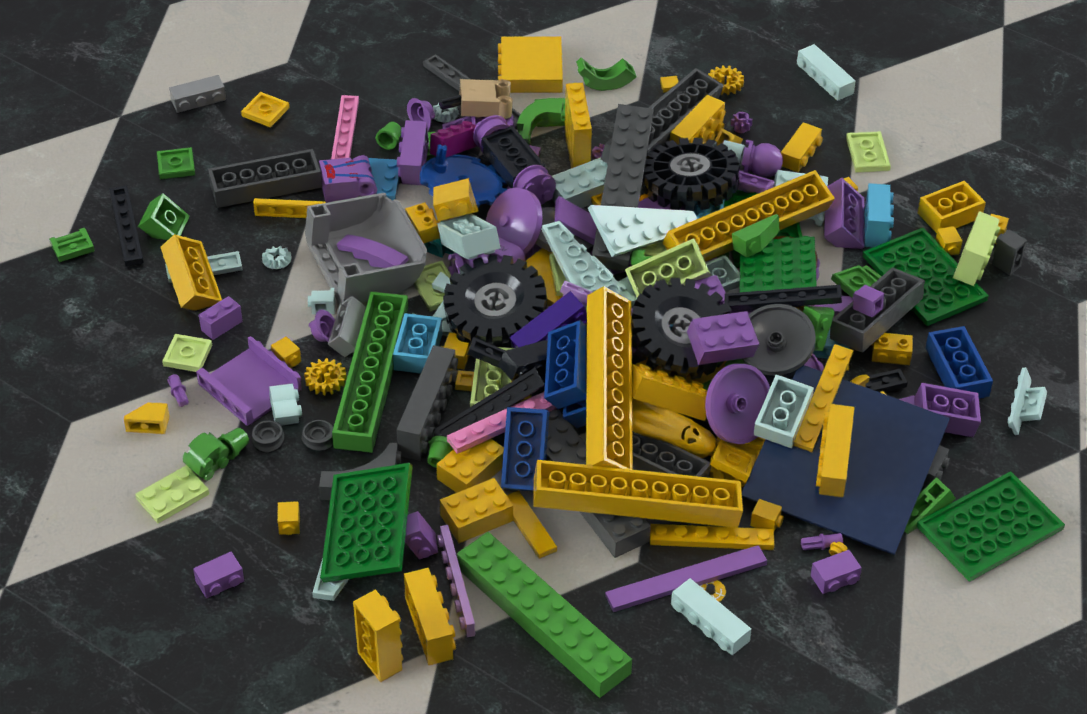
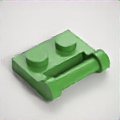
M85 228L58 238H49L51 247L59 262L95 251Z

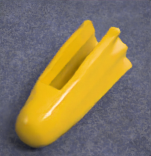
M632 397L633 432L670 443L700 458H707L714 453L717 440L709 430L675 411L639 401Z

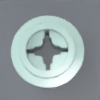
M439 103L438 105H433L434 120L438 122H451L458 117L459 111L457 106L442 110Z
M281 245L278 248L273 246L272 249H266V252L262 253L263 264L271 269L284 268L292 259L291 252H288L287 248L282 249Z

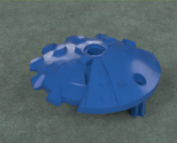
M441 144L437 147L436 157L430 159L422 166L419 176L420 183L430 188L429 194L433 196V188L436 186L469 178L477 207L481 204L492 206L497 197L507 190L502 188L507 183L496 173L497 171L492 164L487 166L480 163L481 159L466 155L446 157L447 146H442Z

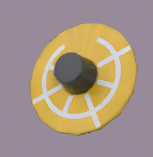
M718 580L700 585L718 602L722 601L725 597V586Z

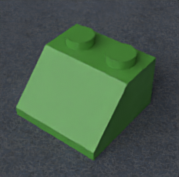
M162 193L149 203L138 227L151 238L169 240L174 234L181 236L190 215Z
M805 306L803 313L811 320L815 330L816 344L814 351H823L832 324L834 309L831 307Z

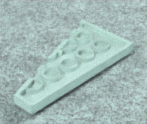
M590 205L588 207L611 257L662 242L668 231L697 219L694 211L602 205Z
M560 221L542 225L541 230L568 282L592 292L604 286L630 300L631 305H634L637 298L634 295L632 296L626 290L627 288L620 284L595 256H591L587 252V248L583 244L580 245L574 239V235Z

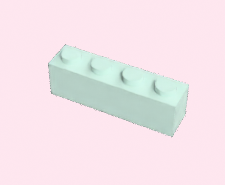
M815 44L798 51L797 65L837 101L854 94L855 80Z
M691 578L672 592L671 605L673 608L687 617L691 624L699 627L707 637L712 638L718 643L722 650L734 655L750 642L751 628Z

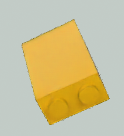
M469 178L433 188V206L438 222L478 212Z

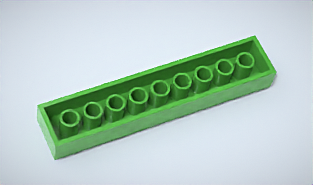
M370 292L332 431L333 447L336 449L373 453L394 371L393 352L404 314H408V295Z
M486 532L457 553L461 573L599 698L631 675L632 658L490 532Z

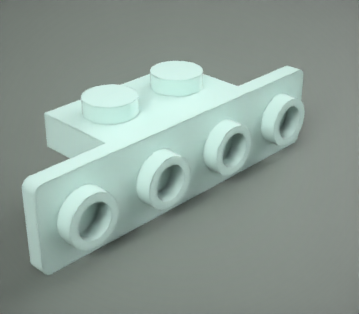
M1026 367L1022 368L1021 374L1018 376V386L1014 391V402L1011 403V415L1008 417V426L1012 428L1014 435H1019L1022 421L1041 420L1047 395L1045 387L1030 388L1031 377Z

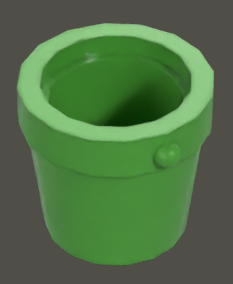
M389 122L380 129L375 137L379 146L387 150L395 148L401 136V126L396 122Z
M235 428L218 437L228 447L229 454L227 458L230 460L238 456L239 452L249 443L247 433L241 428Z
M435 436L432 437L431 441H428L430 447L428 463L432 467L437 468L436 464L453 450L447 442V437Z

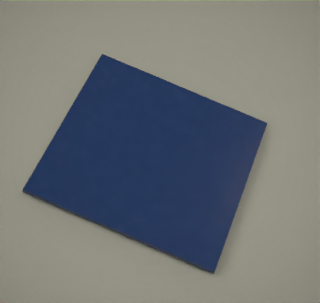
M803 365L796 370L792 380L814 387V395L823 372ZM842 379L832 404L854 407L844 497L819 494L820 487L816 486L822 430L813 452L796 446L789 448L765 439L743 488L742 497L756 503L761 499L782 507V513L832 532L841 533L845 537L895 555L950 418Z

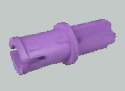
M176 374L169 376L167 381L171 387V395L176 398L180 407L188 405L189 401L185 394L186 387L182 385L180 377Z
M819 534V536L802 538L801 547L803 550L818 548L825 550V548L830 547L832 542L843 543L842 534Z

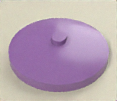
M511 188L499 195L493 202L487 214L486 222L496 226L498 237L519 246L525 255L534 246L541 231V204L532 192L523 188Z
M748 364L728 365L714 376L709 385L705 402L707 420L713 432L725 442L745 444L758 437L754 435V426L770 386L765 376L757 368Z

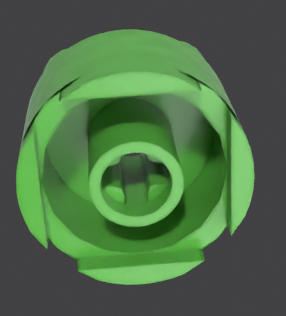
M210 432L209 434L201 433L194 438L188 445L191 448L189 452H184L183 463L206 481L213 477L217 469H223L229 463L227 458L229 454L228 447Z

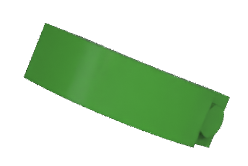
M583 58L576 61L577 71L583 77L585 85L595 90L618 89L629 84L637 77L633 66L623 58L606 69L594 68Z
M541 99L533 102L522 111L518 118L517 130L528 145H530L532 131L537 125L544 122H562L563 99Z

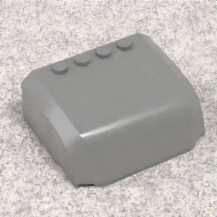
M379 193L307 206L305 228L307 245L330 288H334L335 298L339 305L351 296L359 302L368 301L370 292L389 294L403 292L419 278L425 267L427 248L402 205L394 199L392 201L386 197V193ZM347 234L364 237L395 249L408 256L409 260L403 265L387 268L370 266L368 260L354 258L352 252L338 250L336 244Z

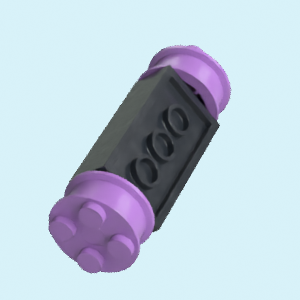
M498 115L489 116L476 124L473 133L475 144L480 147L484 156L510 188H523L532 192L538 198L541 205L553 198L556 188L554 178L549 175L545 164L513 126L508 125L507 121Z

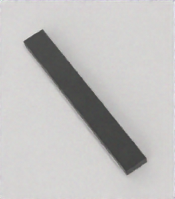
M436 54L423 61L425 68L459 92L460 79H470ZM512 108L515 129L517 130L520 113Z

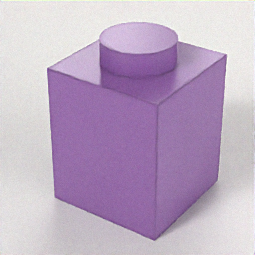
M864 285L853 294L854 310L873 317L883 309V292Z

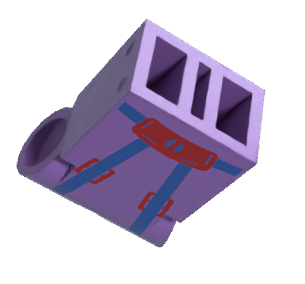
M357 156L353 160L351 158L319 161L322 191L326 203L356 198L359 195L367 196L377 193L376 183L371 174L372 169L367 156Z

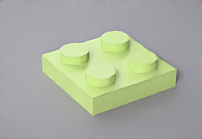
M175 334L163 359V366L196 372L203 367L212 347V340Z

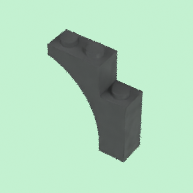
M389 443L382 454L363 466L345 471H321L319 484L320 500L331 499L333 476L336 474L401 463L402 452L398 451V443Z

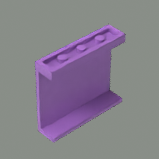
M251 336L248 337L249 349L217 370L208 373L202 367L196 371L198 385L247 426L272 410L269 386L293 384L294 389H298V392L302 390L299 373L290 369L284 361L279 360L272 351H268L260 341H256Z

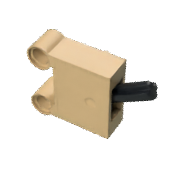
M460 79L459 96L439 101L440 109L445 110L460 106L461 116H474L478 119L498 115L504 119L510 118L513 99L510 97L511 82L504 79Z

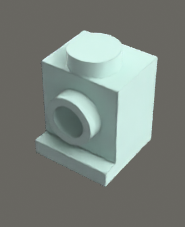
M334 288L311 292V296H308V307L312 308V314H316L319 310H326L330 314H335Z

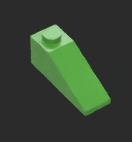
M775 214L732 233L733 250L745 257L762 251L780 231L779 215Z
M937 477L919 494L904 531L906 534L917 529V521L951 504L956 499L951 490Z

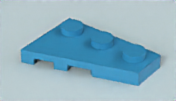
M368 158L372 169L371 174L377 187L376 194L386 193V197L392 201L396 200L400 177H398L399 167H397V160Z

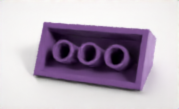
M840 178L827 186L835 199L829 209L825 211L824 237L835 247L862 249L864 248V197L843 178Z

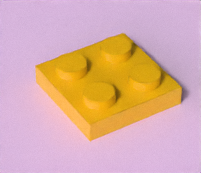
M260 92L241 111V115L271 128L289 109V102Z
M720 439L716 445L710 465L737 480L747 482L756 456Z

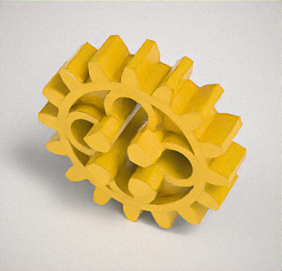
M723 65L722 68L715 67V70L711 69L710 73H708V76L724 85L720 95L723 93L729 95L730 92L736 94V90L741 91V87L744 85V75H742L741 71L737 72V68L731 69V66L725 68Z
M328 358L324 362L318 359V363L312 362L311 367H306V372L304 373L306 386H309L310 391L315 389L316 394L323 392V395H326L327 392L333 394V390L340 391V386H345V381L347 380L345 367H342L341 362L336 364L335 359L331 362H328Z

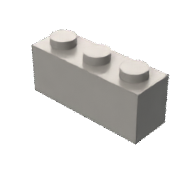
M219 75L169 87L171 102L177 113L226 100L225 87Z
M353 296L340 303L328 342L330 347L344 357L355 351L366 306Z

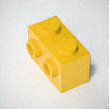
M426 202L405 208L407 216L423 243L440 239L437 223H440V221L436 220L432 208L429 209Z
M884 333L872 344V362L910 365L913 336Z

